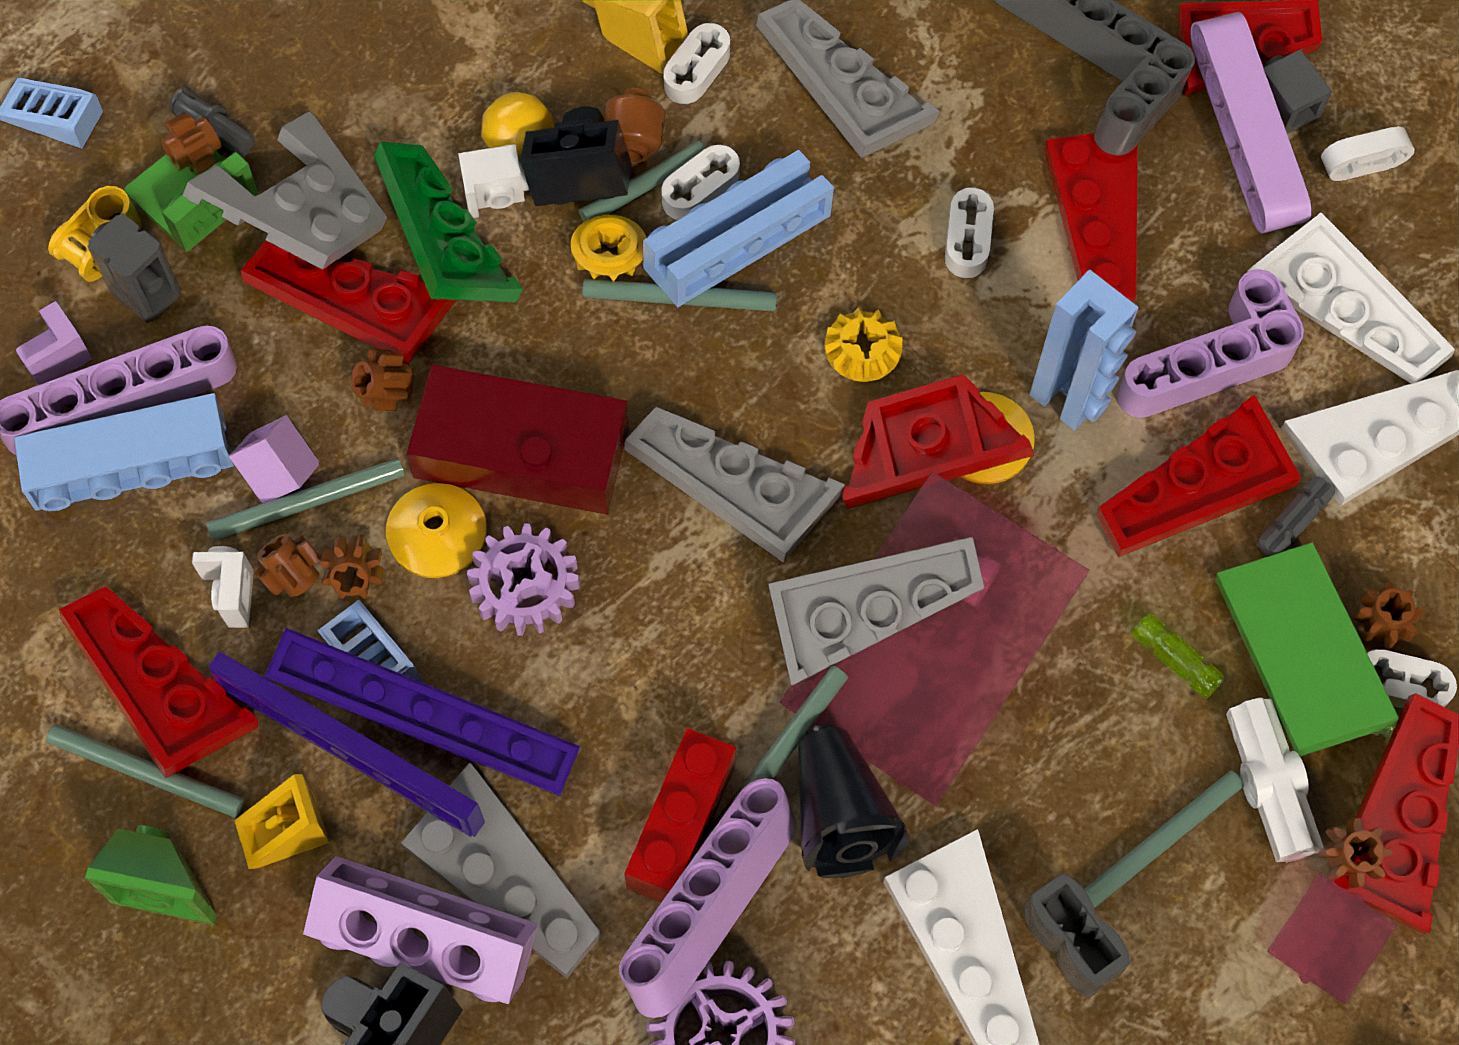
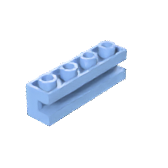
M800 150L783 159L777 158L770 162L763 171L746 181L740 180L735 182L725 193L708 203L696 205L686 216L669 226H660L655 229L648 238L643 240V269L678 308L830 217L834 187L823 175L814 180L810 179V161Z
M1089 269L1056 303L1029 395L1045 407L1061 391L1067 398L1060 420L1074 431L1087 418L1091 422L1096 421L1111 402V398L1107 395L1117 384L1119 377L1115 373L1128 356L1123 350L1129 345L1136 334V330L1132 328L1139 307Z
M215 393L16 436L14 441L22 492L35 511H59L69 507L73 502L91 498L108 500L117 497L122 491L140 487L157 489L168 485L172 480L190 476L197 478L211 477L218 474L221 469L234 467L233 462L228 457L231 454V449L226 440V421Z

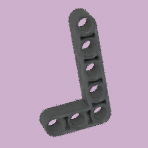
M994 0L998 5L1123 81L1109 96L1094 132V140L1103 151L1112 155L1127 154L1137 146L1179 99L1195 63V54L1185 43L1114 0Z

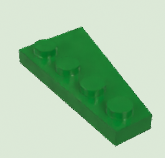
M380 142L374 157L430 298L516 302L524 289L515 277L507 278L498 265L502 258L492 244L484 245L473 230L477 222L468 209H463L454 203L450 197L454 189L424 146Z

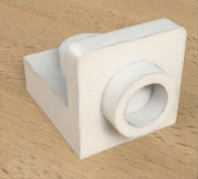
M227 546L212 547L208 552H194L192 564L203 580H214L211 590L213 609L218 610L229 628H249L254 570L244 552H239L237 549Z

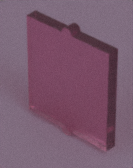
M1318 873L1267 952L1299 973L1301 982L1307 984L1311 981L1345 1004L1397 927V924L1365 904L1363 895L1359 893L1351 895Z

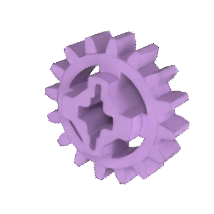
M524 524L521 535H514L509 526L503 527V540L498 542L495 538L487 536L485 540L488 552L474 551L472 554L474 564L478 567L467 570L469 584L475 585L469 590L472 603H481L478 609L483 620L496 615V628L501 632L509 623L515 624L517 636H523L526 624H533L537 632L542 633L544 632V619L549 617L552 621L559 624L562 621L559 607L573 608L575 605L574 595L570 591L577 590L580 587L579 576L573 573L578 569L575 555L565 556L568 548L567 542L564 539L551 544V531L548 528L541 531L539 536H533L530 524ZM547 560L557 570V581L552 578V574L545 571ZM532 573L533 580L527 579L526 576ZM491 578L495 580L496 585L502 587L499 600L490 589ZM514 579L521 580V583L516 585Z

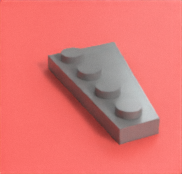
M789 0L759 13L756 24L757 28L861 158L936 123L940 112L929 102L923 105L908 94L909 86L896 76L889 79L872 65L874 59L861 48L858 50L850 48L839 39L841 32L801 0Z
M655 407L625 440L624 450L783 563L840 498L845 484L828 478L827 482L808 475L805 473L806 468L787 460L785 464H781L758 454V448L741 441L739 445L716 437L714 430L658 407Z
M973 537L768 584L791 686L984 589Z
M469 763L450 787L478 803L485 823L477 835L469 837L427 812L401 842L403 849L467 900L538 923L532 951L565 978H568L601 938V933L474 766Z

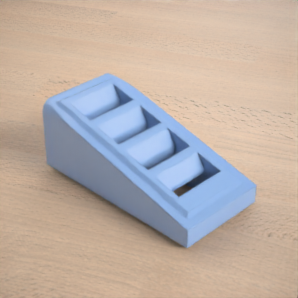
M24 78L16 79L0 106L1 121L81 149L103 113L96 94L77 88ZM25 94L29 95L22 110H17L16 108ZM39 99L43 100L44 102L38 112L33 113L32 111ZM53 105H58L53 116H48ZM68 109L72 110V113L69 116V118L64 119V116Z
M357 600L317 630L328 645L353 655L377 639L378 641L358 657L377 664L387 655H390V658L380 666L423 683V679L412 662L360 600ZM363 623L366 625L364 630L342 645L340 640Z

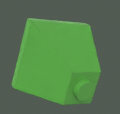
M145 825L137 826L136 832L117 829L87 869L85 879L111 904L215 925L217 913L184 856L174 843L168 839L169 834L161 829Z

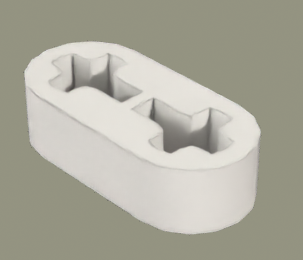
M704 23L692 30L664 68V91L668 98L679 104H690L697 101L705 93L729 60L730 36L727 30L714 23ZM712 43L717 44V49L711 47L707 50L703 57H701L702 45L708 47ZM693 70L692 82L686 80L681 85L676 83V77L683 80Z
M1397 126L1339 140L1324 150L1321 154V159L1329 178L1333 181H1342L1397 167L1410 159L1415 149L1404 127Z
M712 145L669 175L661 188L662 206L666 214L673 219L679 220L686 216L696 205L708 203L725 193L740 177V162L736 152L728 146ZM714 164L718 168L726 165L727 173L723 174L717 170L710 175V165ZM679 191L685 195L691 191V200L687 201L684 198H679L675 201L674 192Z
M965 188L960 190L951 202L945 264L950 272L962 278H973L980 275L986 268L990 253L994 206L989 194L981 189ZM967 206L976 207L977 215L974 225L966 224ZM964 240L973 241L972 260L963 259L962 249Z
M1376 649L1367 653L1373 666L1382 667V675L1391 678L1387 679L1383 686L1393 706L1403 708L1408 696L1414 693L1443 707L1454 698L1457 683L1453 673L1446 666L1388 650ZM1426 678L1432 679L1433 688L1440 690L1433 698L1426 696L1427 689L1421 686Z

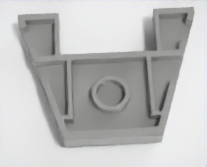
M310 112L284 125L277 141L305 163L306 167L258 196H254L222 168L215 165L188 181L183 193L185 198L197 205L203 199L224 210L222 218L236 225L247 222L267 232L266 241L320 269L329 266L380 232L387 220L385 213L316 117Z

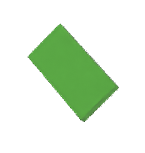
M1313 542L1217 573L1216 583L1269 698L1273 700L1277 715L1293 750L1299 756L1397 725L1399 717Z

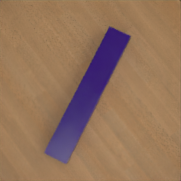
M285 628L265 674L266 679L559 797L580 749V746L288 628Z
M219 651L209 664L210 672L214 679L228 694L469 837H475L484 825L485 820L477 802Z

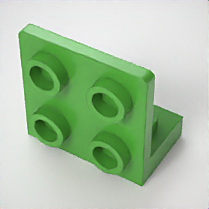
M214 151L212 155L217 163L212 167L218 165L252 195L256 196L259 192L248 162L237 152L224 159L217 151ZM165 154L128 184L124 191L144 214L187 253L226 221V219L222 218L224 210L203 199L197 205L183 196L187 182L198 175L195 171L191 172L189 167L178 171Z

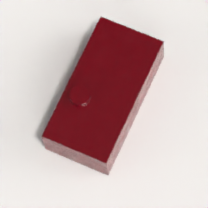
M431 364L407 450L413 478L608 515L629 429L627 400Z

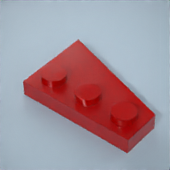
M1318 0L1181 3L1177 11L1179 39L1190 47L1192 51L1191 26L1193 23L1235 12H1241L1244 15L1262 65L1275 56L1281 55L1284 58L1300 49L1304 54L1317 51L1323 42ZM1196 57L1184 86L1185 96L1206 89Z

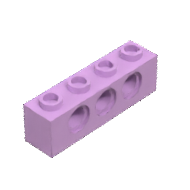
M335 856L316 876L303 935L318 939L323 945L331 949H347L368 956L372 961L381 966L397 967L402 962L442 985L450 984L471 991L477 998L484 1001H500L509 1004L524 981L538 923ZM362 910L370 913L377 923L369 921L363 915ZM412 928L421 930L428 940L419 938ZM463 945L472 947L479 957L468 954Z

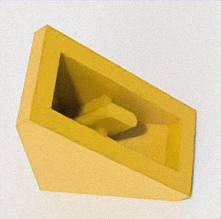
M303 774L292 775L234 820L248 869L260 868L329 843L315 795Z

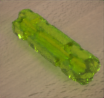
M1148 614L1142 618L1133 630V637L1145 648L1153 647L1155 651L1152 654L1183 681L1187 678L1192 681L1190 687L1202 697L1208 698L1223 683V673L1211 663L1207 666L1201 661L1204 657L1174 631L1168 634L1164 630L1166 625L1154 614Z

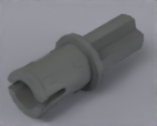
M182 87V91L177 90L172 96L169 110L174 115L178 116L185 112L187 116L191 115L194 120L204 116L215 130L222 146L232 153L237 152L241 157L248 155L250 148L255 144V138L248 131L227 117L225 108L220 105L213 106L189 87Z

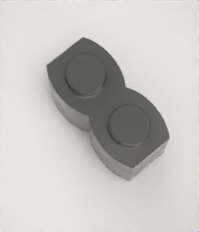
M1062 873L1031 895L1024 908V917L1028 928L1041 945L1056 953L1057 962L1063 976L1077 992L1087 998H1091L1121 976L1130 964L1127 948L1113 928L1096 918L1093 903L1079 883Z

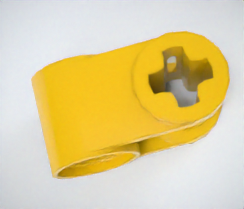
M105 186L94 191L77 212L54 232L49 242V254L58 260L66 259L79 269V276L87 282H94L100 279L102 275L96 263H93L94 259L87 247L94 231L103 223L110 222L111 220H108L109 217L116 213L125 214L142 229L140 216L125 191L116 186Z

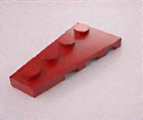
M1094 133L1047 139L1044 152L1077 280L1079 281L1090 269L1134 303L1136 299L1138 144L1127 154L1112 155L1103 151L1094 140Z
M266 240L241 269L242 281L378 350H390L391 354H402L403 362L407 364L411 362L457 301L431 299L425 283L420 281V275L400 270L398 275L374 270L372 263L353 259L352 262L336 260L324 269H320Z
M1254 394L1225 419L1222 417L1208 427L1203 435L1189 445H1184L1172 453L1163 464L1151 472H1146L1099 506L1096 516L1117 556L1121 557L1298 485L1301 476Z
M107 586L59 609L61 621L165 779L258 728V718L245 707L241 709L226 696L224 688L211 677L207 679L188 662V657L174 645L170 647L153 632V626Z
M1417 693L1408 696L1397 725L1392 732L1355 817L1360 818L1362 830L1369 831L1377 827L1383 829L1379 839L1384 848L1393 850V854L1384 857L1379 865L1386 875L1384 878L1373 879L1365 873L1364 886L1358 888H1351L1349 875H1343L1334 879L1328 878L1326 883L1327 886L1422 934L1430 933L1433 917V914L1430 913L1433 888H1437L1440 865L1437 862L1441 836L1446 833L1449 812H1445L1449 785L1454 782L1459 750V714ZM1358 843L1351 844L1354 853L1350 859L1353 863L1361 862L1357 857L1361 847Z

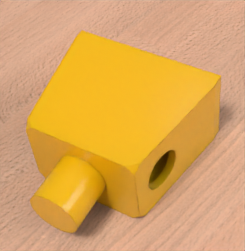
M582 0L583 3L596 9L602 34L609 42L661 74H664L666 64L688 37L681 0Z

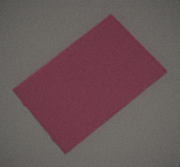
M932 472L875 559L973 537L984 589L834 664V666L846 673L849 678L812 728L822 724H832L835 727L845 729L867 762L895 779L898 785L907 787L937 807L1090 570L1060 552L1056 546L1047 544L973 498L969 492L962 491ZM830 667L792 686L790 685L779 703L796 714Z

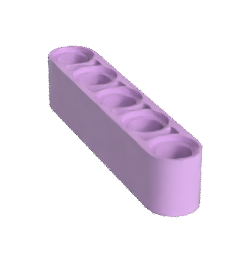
M1235 12L1193 23L1191 26L1192 48L1256 229L1263 234L1310 221L1311 203L1308 191L1244 15L1241 12Z
M208 325L191 329L0 400V438L8 450L16 455L14 441L16 436L193 397L229 382L237 370L236 358L222 330ZM209 353H219L217 357L213 358L212 360H202L203 357ZM162 370H172L165 377L154 378ZM121 386L125 387L120 393L107 396L112 389ZM70 404H77L68 413L60 414L64 407ZM28 421L24 428L12 432V429L17 424Z
M758 779L747 784L741 790L623 956L619 964V975L638 1012L651 1018L663 1017L671 1013L679 1005L794 838L797 831V821L782 785L774 779Z

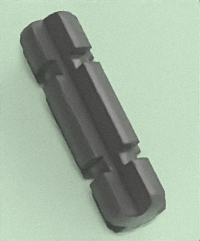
M1313 477L1303 488L1304 490L1276 518L1274 524L1269 526L1260 536L1256 545L1258 550L1267 557L1286 551L1288 546L1313 521L1317 513L1332 499L1335 489L1330 483H1327L1322 477Z

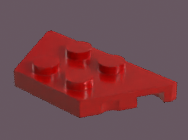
M964 374L868 402L862 422L864 431L860 439L857 440L852 457L855 466L849 486H844L842 496L847 508L850 509L1034 456V452L1029 439L1024 434L1021 436L1006 421L1004 414L991 401H987L980 394L979 389Z

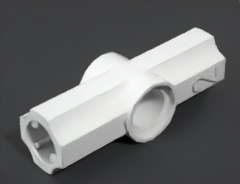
M1261 697L1245 701L1238 706L1230 708L1226 716L1242 760L1240 777L1244 784L1243 790L1250 806L1259 810L1276 862H1292L1318 853L1324 847L1306 798L1309 784L1305 766L1298 753L1289 749L1273 700Z

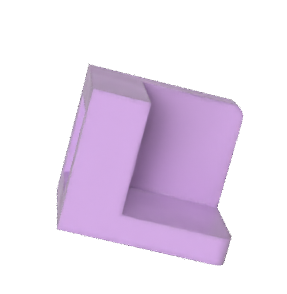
M56 301L39 310L49 329L16 349L20 359L38 385L63 377L92 360L81 337Z
M287 415L250 432L228 456L262 503L277 499L299 489L319 466L318 459Z

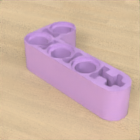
M1250 270L1239 280L1229 303L1228 312L1233 325L1131 361L1125 370L1117 393V400L1121 409L1133 417H1148L1279 371L1288 366L1303 339L1304 328L1278 278L1266 270ZM1248 296L1258 298L1262 304L1252 302L1248 299ZM1268 337H1276L1282 340L1284 345L1276 344ZM1223 352L1234 353L1241 360H1232ZM1179 368H1189L1193 370L1197 376L1185 375L1179 370Z

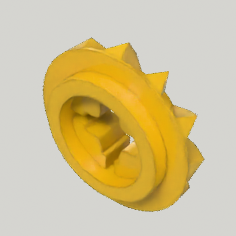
M610 214L595 216L579 225L571 238V256L574 257L578 270H588L593 279L600 275H607L614 282L619 274L625 273L633 276L636 266L643 264V240L646 239V235L637 223L626 217ZM601 244L609 248L618 246V255H613L609 251L601 254Z
M858 307L853 313L847 315L840 313L832 326L828 327L824 344L825 354L830 365L840 375L854 381H874L888 375L897 366L902 354L903 337H900L895 321L890 322L884 318L879 309L871 313L863 312ZM859 331H863L866 334L868 341H876L871 344L868 359H865L864 352H861L859 345H851V343L857 341Z

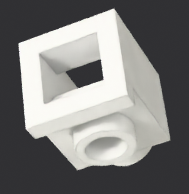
M515 144L458 153L468 210L473 218L479 217L478 209L481 208L501 209L513 203L525 201L523 191L529 190L521 164L518 162Z

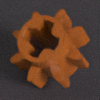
M183 112L165 122L170 133L160 139V142L169 160L178 171L189 167L191 172L195 171L198 175L217 163L212 154L221 148V142L215 130L204 116L194 120L191 115L187 116Z
M369 350V361L358 362L353 369L351 376L352 389L358 398L363 399V407H374L375 411H397L396 399H407L412 392L414 385L412 369L407 363L403 362L402 354H391L390 350Z
M281 534L265 544L257 555V559L263 566L256 570L255 574L274 596L279 595L284 590L289 597H296L307 591L319 577V572L313 565L320 561L321 556L303 535H299L293 541L288 534Z
M362 534L358 538L348 539L338 535L334 551L323 549L319 564L327 568L323 574L322 585H331L339 593V598L341 599L345 596H356L358 594L362 598H367L369 582L373 584H381L384 569L378 566L381 560L382 549H372L370 544L365 541V535Z
M1387 581L1379 595L1369 588L1360 599L1365 607L1359 609L1354 616V621L1363 623L1366 632L1364 640L1366 642L1371 639L1384 642L1386 649L1390 650L1397 642L1398 635L1407 642L1412 640L1418 632L1413 623L1418 622L1424 614L1423 609L1415 608L1412 599L1414 591L1412 589L1405 592L1394 588L1392 582Z
M1360 818L1347 821V834L1338 827L1327 829L1326 833L1332 842L1328 849L1319 851L1318 856L1328 858L1332 867L1328 877L1334 879L1343 875H1349L1351 888L1364 886L1365 873L1373 879L1384 878L1386 874L1379 865L1384 857L1393 854V850L1384 848L1379 839L1383 829L1377 827L1369 831L1362 830ZM1358 843L1361 847L1357 853V857L1361 862L1353 863L1350 859L1354 853L1351 844Z

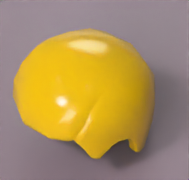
M511 92L497 98L484 112L481 124V137L488 148L515 144L518 162H520L526 131L554 128L556 121L536 96L521 92Z

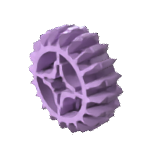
M725 961L723 976H714L713 966L711 962H708L702 970L704 979L695 980L679 1005L671 1013L662 1017L665 1021L648 1022L646 1028L648 1034L663 1038V1040L655 1041L649 1045H675L674 1038L678 1022L684 1012L691 1005H694L702 1028L695 1037L689 1040V1045H722L719 1041L711 1044L709 1042L706 1043L705 1039H712L711 1019L715 1026L718 1025L723 1032L731 1029L733 1031L736 1030V1034H730L731 1045H740L742 1040L753 1032V1028L764 1023L766 1029L767 1045H795V1039L779 1035V1033L794 1027V1018L787 1015L775 1016V1014L786 1007L787 1000L785 996H776L767 1001L766 997L773 988V981L766 978L756 988L753 987L751 984L754 980L755 969L750 966L744 970L741 979L734 978V963L732 961ZM709 996H733L745 1001L753 1009L726 1013L720 1010L713 999H709Z

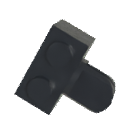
M582 106L566 112L562 122L555 123L554 128L526 131L520 164L535 206L563 205L569 202L611 199L617 196L628 195L632 163L619 120L604 121L598 108Z
M402 962L398 964L382 990L372 987L358 978L344 976L335 981L326 990L322 999V1012L326 1020L335 1030L349 1037L345 1045H441L463 1011L444 985Z

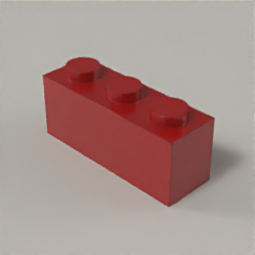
M686 728L625 870L626 889L662 903L702 847L707 835L706 832L710 828L736 765L735 746Z

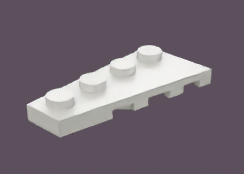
M1319 213L1247 270L1249 272L1250 270L1261 269L1274 274L1281 282L1294 309L1411 384L1422 381L1451 358L1455 351L1451 344L1322 213Z
M1459 370L1286 420L1281 430L1316 476L1322 477L1334 487L1335 494L1333 497L1342 506L1459 435Z
M978 829L886 876L883 882L972 1044L1040 1045Z

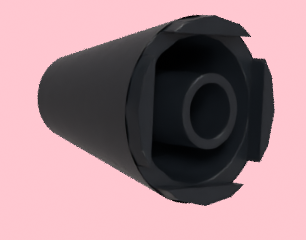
M822 724L811 728L798 745L801 847L805 868L810 871L811 867H815L817 875L822 878H846L874 870L872 860L886 853L889 862L892 861L907 847L909 838L906 826L845 729L835 727L832 724Z

